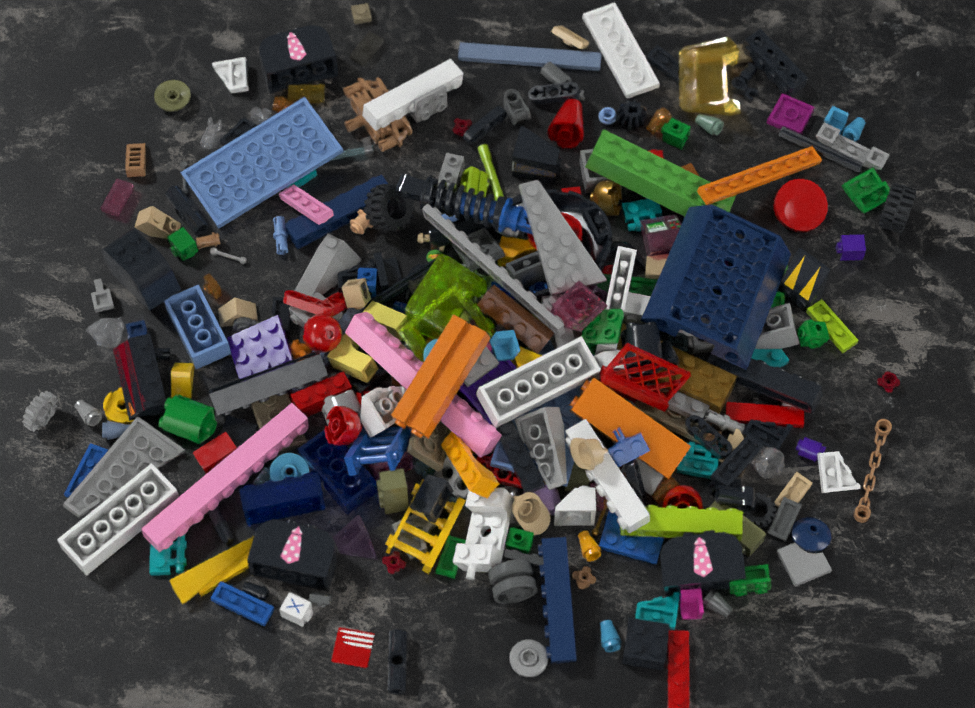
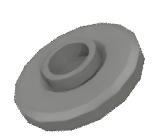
M534 640L518 642L510 653L512 669L518 675L524 677H534L541 674L548 663L545 647Z

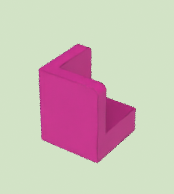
M701 589L681 590L679 596L681 619H702L704 609Z

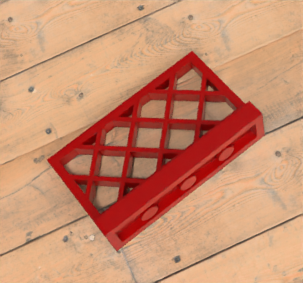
M626 343L607 367L603 365L599 373L602 384L664 412L669 407L668 401L691 377L689 371L629 343ZM628 351L636 354L635 357L624 358ZM647 359L652 361V364L640 366V361ZM638 363V367L626 368V364ZM624 365L625 370H613L615 366ZM665 367L668 371L656 373L655 368ZM653 369L654 374L642 376V371ZM640 373L638 378L632 379L628 377V374ZM673 375H682L680 379L673 381L671 379ZM669 376L668 382L658 384L657 379ZM654 379L656 384L650 386L644 384L645 381ZM671 387L670 391L667 394L659 390L662 388Z

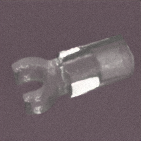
M211 117L208 119V127L200 141V145L203 148H212L218 134L217 131L222 128L221 120L214 125L213 119Z

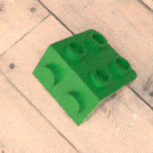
M598 309L601 310L600 313L599 311L586 313V315H592L593 320L589 318L587 320L589 321L588 323L584 322L586 325L583 327L582 338L592 355H595L597 345L617 344L619 342L624 318L622 309Z
M768 564L745 567L746 580L730 582V594H735V596H745L747 592L765 594L767 590H771Z

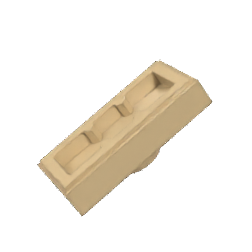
M555 26L552 30V33L564 39L563 42L567 45H574L579 49H585L589 45V41L563 26Z
M796 472L775 500V506L779 508L783 497L799 503L813 483Z

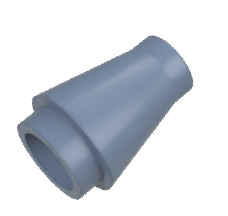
M108 420L107 422H102V438H107V440L119 438L130 424Z

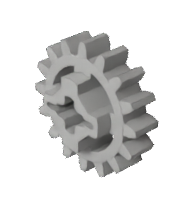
M45 391V393L41 392L39 397L33 398V401L25 409L26 414L23 415L25 418L22 421L24 423L23 426L33 432L36 429L40 430L41 426L44 427L55 414L56 403L58 402L57 396Z

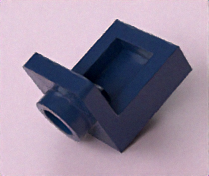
M145 320L126 324L128 339L148 334Z

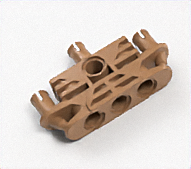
M358 78V82L343 88L347 98H350L351 107L357 114V117L344 122L348 132L364 126L382 152L396 145L401 147L406 135L412 134L411 126L405 116L399 120H394L386 127H381L376 131L362 116L364 104L389 92L380 78H376V81Z

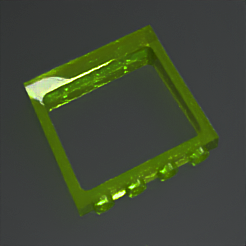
M459 282L455 283L398 331L421 362H424V349L428 343L415 325L452 295L457 296L479 328L487 332L490 338L496 333L493 330V322L489 318L485 319L480 307L477 306L478 303L474 304L471 300L470 291L466 287L462 288Z

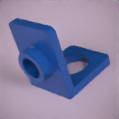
M359 268L357 279L366 278L368 289L372 293L370 296L372 299L376 296L377 269Z

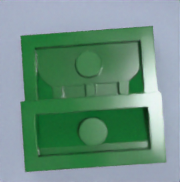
M874 168L867 170L842 185L848 197L864 214L886 202L890 191L886 181H881Z

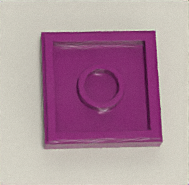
M782 93L767 120V124L779 129L785 126L802 134L815 107Z

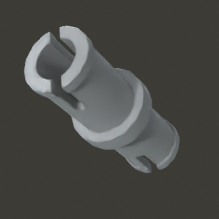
M710 409L705 414L704 420L719 426L721 430L726 429L732 433L736 429H739L741 433L744 431L745 425L730 419L728 415L723 416Z

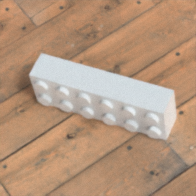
M581 336L479 387L476 396L493 426L497 428L584 384L587 379L590 381L592 378H596L601 369Z
M151 463L58 538V543L61 549L87 576L141 532V528L179 497L178 491Z

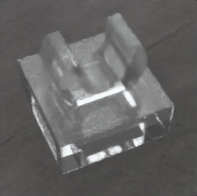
M256 106L251 111L250 121L258 126L270 118L269 114L272 111L267 108L261 110Z

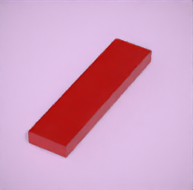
M726 402L725 415L739 423L748 424L750 420H759L761 422H775L777 426L786 427L787 424H791L796 428H803L804 411L795 407Z

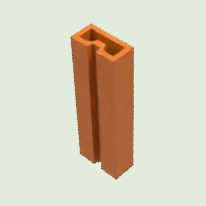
M453 314L391 414L396 420L394 423L403 429L407 426L412 429L411 433L419 438L424 436L429 439L491 339L487 332L474 325L472 326L467 321Z
M592 378L590 381L587 379L580 388L583 390L580 397L576 395L570 402L571 409L569 411L581 420L586 419L591 427L615 444L618 440L613 431L616 429L620 436L617 428H621L625 438L632 437L641 432L650 451L637 458L662 474L663 478L669 479L691 446L597 379Z

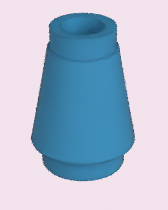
M857 117L843 129V136L854 142L857 141L865 125V120Z
M605 620L601 622L602 647L605 648L606 652L619 650L622 640L612 621Z

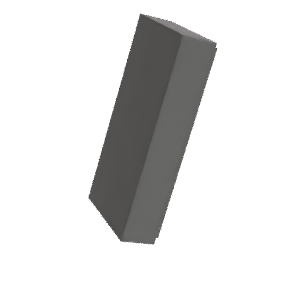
M783 497L767 534L786 542L802 505Z

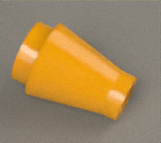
M588 531L580 532L578 538L583 558L589 562L597 560L601 556V548Z

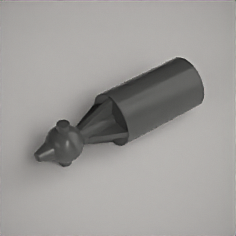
M552 62L546 63L541 69L540 74L552 84L572 82V79ZM580 90L581 94L577 100L585 101L584 91Z

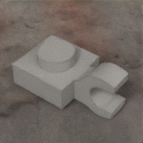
M95 279L96 292L91 293L95 312L113 309L114 305L110 289L104 290L102 279Z

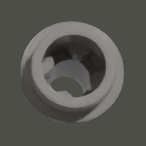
M84 400L76 402L74 407L86 425L95 426L100 422L102 418L100 410Z

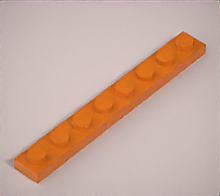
M813 146L700 186L697 192L705 204L710 205L819 165L822 159Z

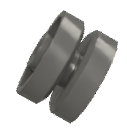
M528 560L506 561L497 564L488 571L490 584L494 586L492 588L494 601L497 603L509 604L520 602L534 596L538 591L536 580L532 577V564Z

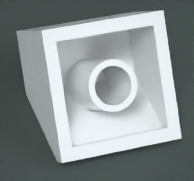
M581 486L572 490L555 507L554 526H594L596 514L595 488Z

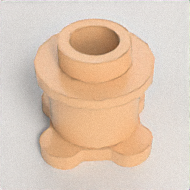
M360 209L358 210L359 215L350 221V228L355 234H364L367 227H373L369 224L370 220H367L365 217L367 214Z

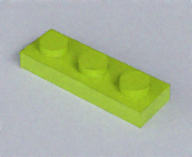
M822 299L807 309L806 313L814 321L826 322L830 340L842 353L858 343V339Z

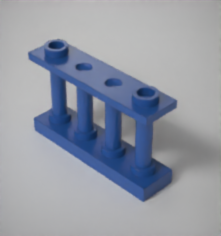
M399 426L388 427L370 438L363 427L361 433L344 457L349 475H357L363 464L388 462L390 471H394L408 448L412 429L407 426L405 429Z

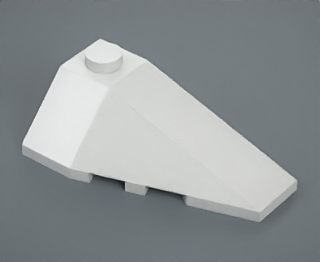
M403 386L379 387L362 396L360 421L370 438L394 424L396 420L391 414L406 392V388Z

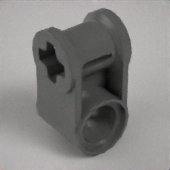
M515 89L507 90L504 94L503 106L512 125H517V122L525 119L530 120L529 109L520 93Z

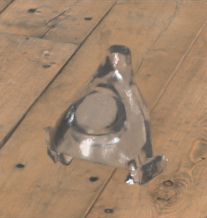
M121 317L118 319L102 318L91 324L86 329V332L92 336L97 345L113 349L119 345L122 339L124 324Z
M764 447L751 462L755 471L764 479L773 477L776 474L780 475L785 467L783 462L784 454L773 447Z

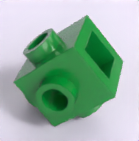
M806 320L796 329L800 345L811 349L820 348L830 339L826 322Z

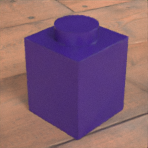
M841 235L840 241L836 244L837 254H840L841 261L863 260L866 252L864 235Z

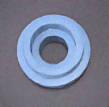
M605 107L599 113V120L603 124H613L617 119V114L613 108Z

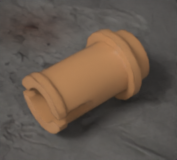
M212 232V235L196 237L198 249L214 245L217 247L218 244H221L218 233Z

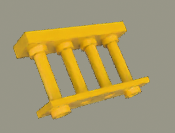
M424 479L422 480L420 485L416 483L411 493L412 495H414V497L418 492L420 486L422 485ZM458 497L456 503L447 501L444 508L450 513L448 519L438 518L436 523H433L439 526L438 529L442 530L439 536H432L406 523L410 513L427 520L424 513L412 510L409 505L395 534H390L385 543L388 546L386 553L390 554L394 546L421 560V563L425 564L422 571L429 574L466 500ZM401 530L430 543V546L433 547L431 553L426 552L425 554L398 540L397 538Z

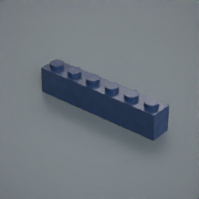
M381 174L377 177H372L362 185L355 186L346 193L339 194L329 202H323L324 205L332 209L334 216L320 225L305 215L290 219L285 223L288 237L298 250L350 223L352 219L359 215L358 210L364 211V208H366L364 201L367 200L366 195L371 193L370 190L376 187V185L388 184Z
M566 537L542 539V544L538 545L539 557H543L544 565H540V576L545 577V585H541L542 597H546L547 605H543L544 618L548 617V626H544L545 638L550 639V646H546L547 659H551V664L576 662Z

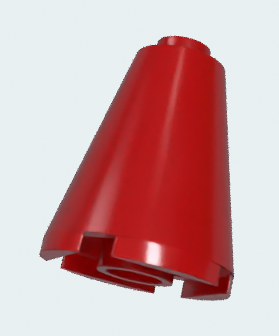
M567 99L548 127L547 134L552 142L553 140L557 142L558 146L562 148H574L583 141L582 104L577 99Z

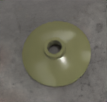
M168 80L161 83L154 93L156 104L166 111L182 109L188 104L191 96L188 86L178 80Z

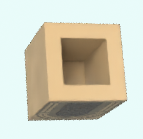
M366 278L348 280L342 286L347 308L362 309L371 300Z

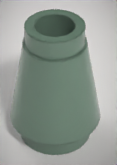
M701 113L695 120L696 124L711 135H718L724 125L720 118Z

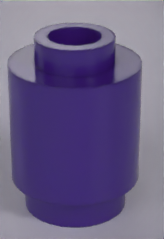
M804 437V440L799 439L795 450L799 451V456L815 462L816 460L818 461L817 453H824L826 447L822 446L820 442Z

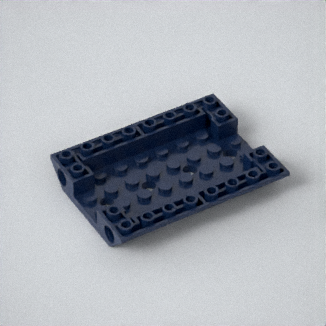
M712 204L689 207L640 321L644 323L655 322L659 330L674 337L677 336L681 329L713 344L714 347L711 354L747 370L791 253L781 236ZM736 233L741 234L743 239L738 238ZM724 261H729L732 266H727ZM712 289L719 290L721 295L715 294ZM701 318H706L709 324L703 323Z

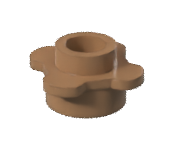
M587 566L583 567V570L575 571L572 574L579 589H585L596 582V578L590 572L591 569Z

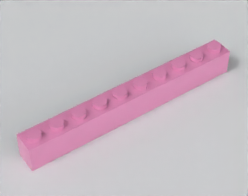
M368 312L355 314L345 331L351 339L406 389L424 363ZM457 394L440 420L479 457L492 453L502 436L493 425H490L480 413L476 412L469 406L467 401Z
M291 403L141 528L143 536L159 553L163 549H168L177 537L186 534L190 526L200 522L209 510H214L222 499L231 496L235 488L245 484L254 472H259L267 461L273 460L278 455L280 450L290 446L293 439L298 435H303L309 427L308 418Z

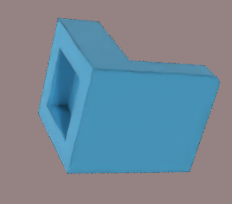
M832 106L824 122L839 129V134H841L846 126L849 113Z
M514 330L498 331L490 340L494 357L498 361L514 360L520 352Z

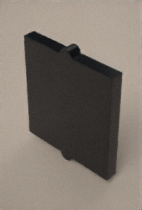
M227 416L220 435L227 432L238 448L255 434L258 425L245 421L244 418L238 419Z

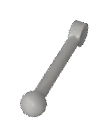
M215 247L210 249V253L213 256L221 255L237 260L241 264H245L247 261L245 257L240 258L223 253Z

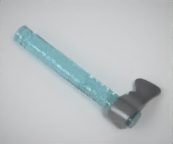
M371 137L361 139L364 147L343 150V153L331 160L353 155L373 154L374 147L370 142Z

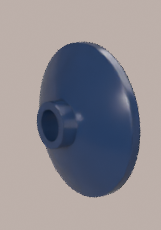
M811 517L801 518L792 527L791 534L794 542L804 550L817 552L824 550L830 544V529L819 519Z

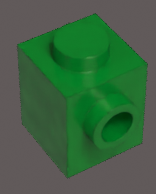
M671 118L668 124L665 123L661 129L663 134L662 141L681 150L689 138L691 126Z
M184 227L168 236L171 252L175 257L179 256L182 261L192 258L198 252L196 242Z
M511 527L506 537V549H517L524 554L530 555L534 533Z

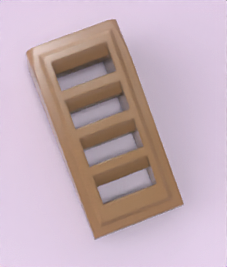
M145 143L127 144V177L146 176ZM133 154H141V156H131V155H133Z

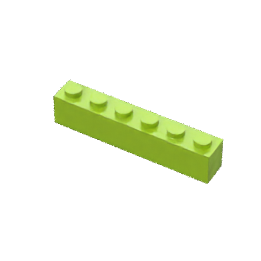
M647 505L645 508L650 514V522L630 534L626 528L622 529L620 527L621 536L675 538L683 536L684 533L693 532L695 535H699L707 530H715L716 533L726 532L732 534L739 541H742L743 511L735 508L718 510L717 508L710 507L703 510L697 507L680 509L676 506L658 508L656 505Z

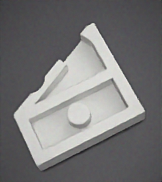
M246 57L212 63L215 71L231 93L249 91Z
M839 451L817 453L822 493L861 489L859 483L853 478L851 470L845 465Z

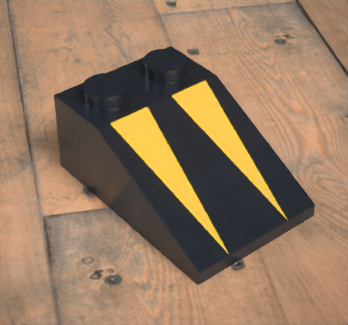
M799 248L780 282L779 291L784 293V297L790 298L798 307L807 311L809 307L822 298L831 269Z

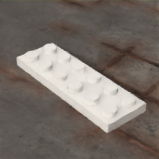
M615 3L583 14L585 24L626 99L659 87L658 79Z

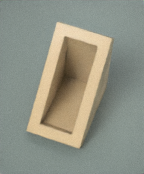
M233 298L218 309L220 327L233 326L234 321L239 317L250 318L258 322L256 304Z

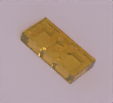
M324 84L288 85V103L294 104L304 97L309 103H324Z

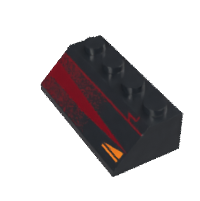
M145 334L131 337L113 349L129 421L136 419L137 416L143 418L162 414L166 411L164 408L166 398L151 335Z

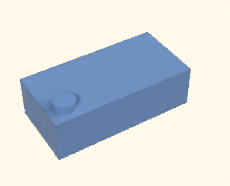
M199 285L177 293L164 301L167 313L195 369L231 355L228 341Z

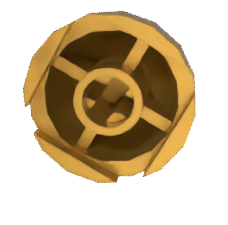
M610 179L599 182L590 195V201H594L607 216H618L620 214L622 205L618 206V202L622 199L621 185Z

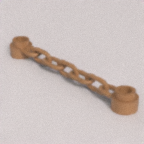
M880 419L875 426V444L877 447L876 451L871 453L869 460L871 472L866 475L864 480L865 496L860 499L859 505L854 511L855 520L861 523L868 521L871 515L868 495L874 489L876 477L873 474L874 470L880 465L882 456L879 452L880 446L885 444L886 437L892 429V425L887 419ZM883 427L886 431H881L880 428ZM879 435H880V436H884L882 443H881V439H879V441H877ZM874 454L875 457L879 456L877 465L875 462L872 464ZM868 477H869V480H872V478H873L871 488H870V485H868V486L866 487L867 481H868ZM862 513L865 517H860L858 514Z

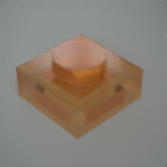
M209 273L204 276L205 285L203 287L207 294H212L215 299L222 296L221 288Z

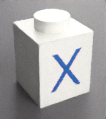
M289 592L280 608L281 617L303 627L305 622H309L313 615L311 602Z

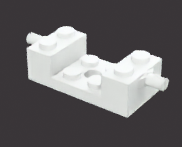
M495 488L488 498L468 491L465 506L472 511L466 543L457 544L453 559L455 565L463 571H467L466 579L474 580L475 572H488L502 561L512 514V503L514 501V496L505 488ZM487 529H491V533L484 537V532Z

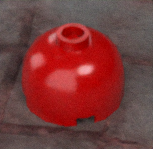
M314 315L304 324L303 340L312 351L319 350L320 353L330 352L340 344L342 328L333 317Z
M334 406L330 409L326 420H329L328 426H325L327 441L338 446L353 443L362 430L358 414L346 406Z
M686 485L670 489L665 495L663 508L676 506L680 509H686L687 507L703 509L702 498L698 491Z

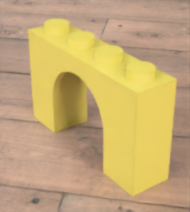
M371 301L363 311L373 315L377 322L386 327L389 333L401 341L412 328L407 315L375 301ZM345 333L340 344L329 352L327 358L333 368L344 371L352 377L368 383L377 372L378 367L372 357L358 351L359 345Z

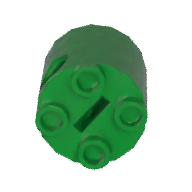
M176 394L173 398H167L164 405L166 411L164 416L160 418L159 427L163 428L164 431L198 444L203 443L213 435L217 426L215 409L213 407Z

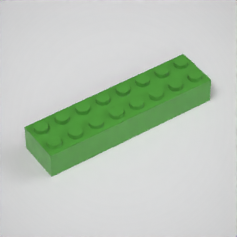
M604 129L585 168L683 216L686 215L689 207L706 205L697 190L700 186L711 183ZM736 195L712 203V205L730 212Z

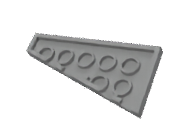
M535 180L520 184L519 190L550 294L555 295L605 282L607 279L541 183Z
M137 416L63 503V507L80 518L102 504L151 463L159 469L183 454L185 450Z

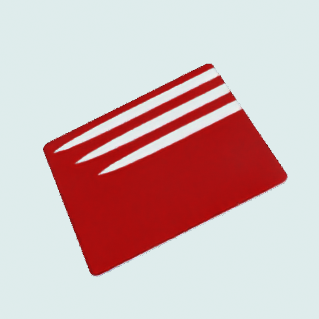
M339 627L331 662L367 668L374 633Z

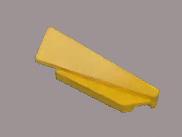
M254 536L171 579L172 589L182 605L197 593L202 597L217 588L220 581L225 583L249 568L247 559Z

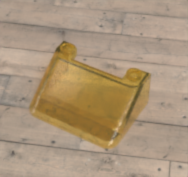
M730 37L689 45L680 51V107L684 111L721 115L741 114L740 104L736 100L727 99L726 66L735 65L740 57V49Z

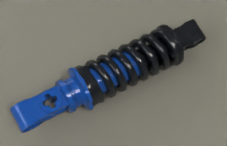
M401 174L395 193L403 198L420 201L421 210L428 204L432 208L436 207L441 214L446 213L448 217L455 215L459 220L465 218L467 222L474 221L476 225L484 224L486 228L493 226L500 233H503L508 228L512 229L513 232L519 230L532 234L530 224H527L529 220L526 210L523 206H514L512 198L499 196L496 201L494 200V194L490 193L485 198L484 191L481 190L475 195L474 188H470L466 192L464 185H461L456 192V183L454 182L450 183L447 190V181L441 180L437 187L438 179L433 175H429L426 181L407 174Z

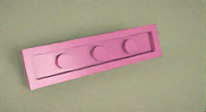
M294 184L279 193L281 200L318 225L325 223L334 216L332 209Z

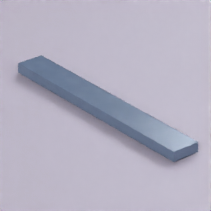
M460 42L458 61L539 67L552 62L558 68L600 71L601 53Z

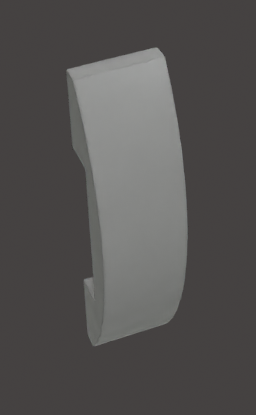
M825 122L823 123L816 135V138L823 145L862 162L864 167L877 170L883 168L889 154L875 147L870 150L840 135L839 129Z

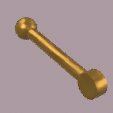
M607 499L603 500V509L596 527L592 530L593 536L599 535V527L608 508L606 504L608 502Z

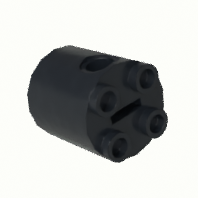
M655 322L641 325L629 323L626 325V329L620 335L622 348L626 343H629L663 359L659 329ZM628 351L625 359L635 357L636 354ZM648 359L640 361V366L652 364V361ZM637 362L626 364L627 369L638 367ZM664 367L655 368L656 373L661 371ZM653 369L642 371V376L654 374ZM639 372L630 374V375H633V376H638V377H640V373H639Z

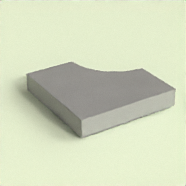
M415 514L410 515L406 523L428 534L436 527L435 524ZM402 520L392 524L394 532H396ZM401 530L398 536L400 541L423 553L428 551L426 541ZM407 554V556H408V558H409L410 560L413 559V558H415V557H413V556Z
M796 543L777 550V554L795 587L832 571L823 552L817 554L807 553L800 549Z

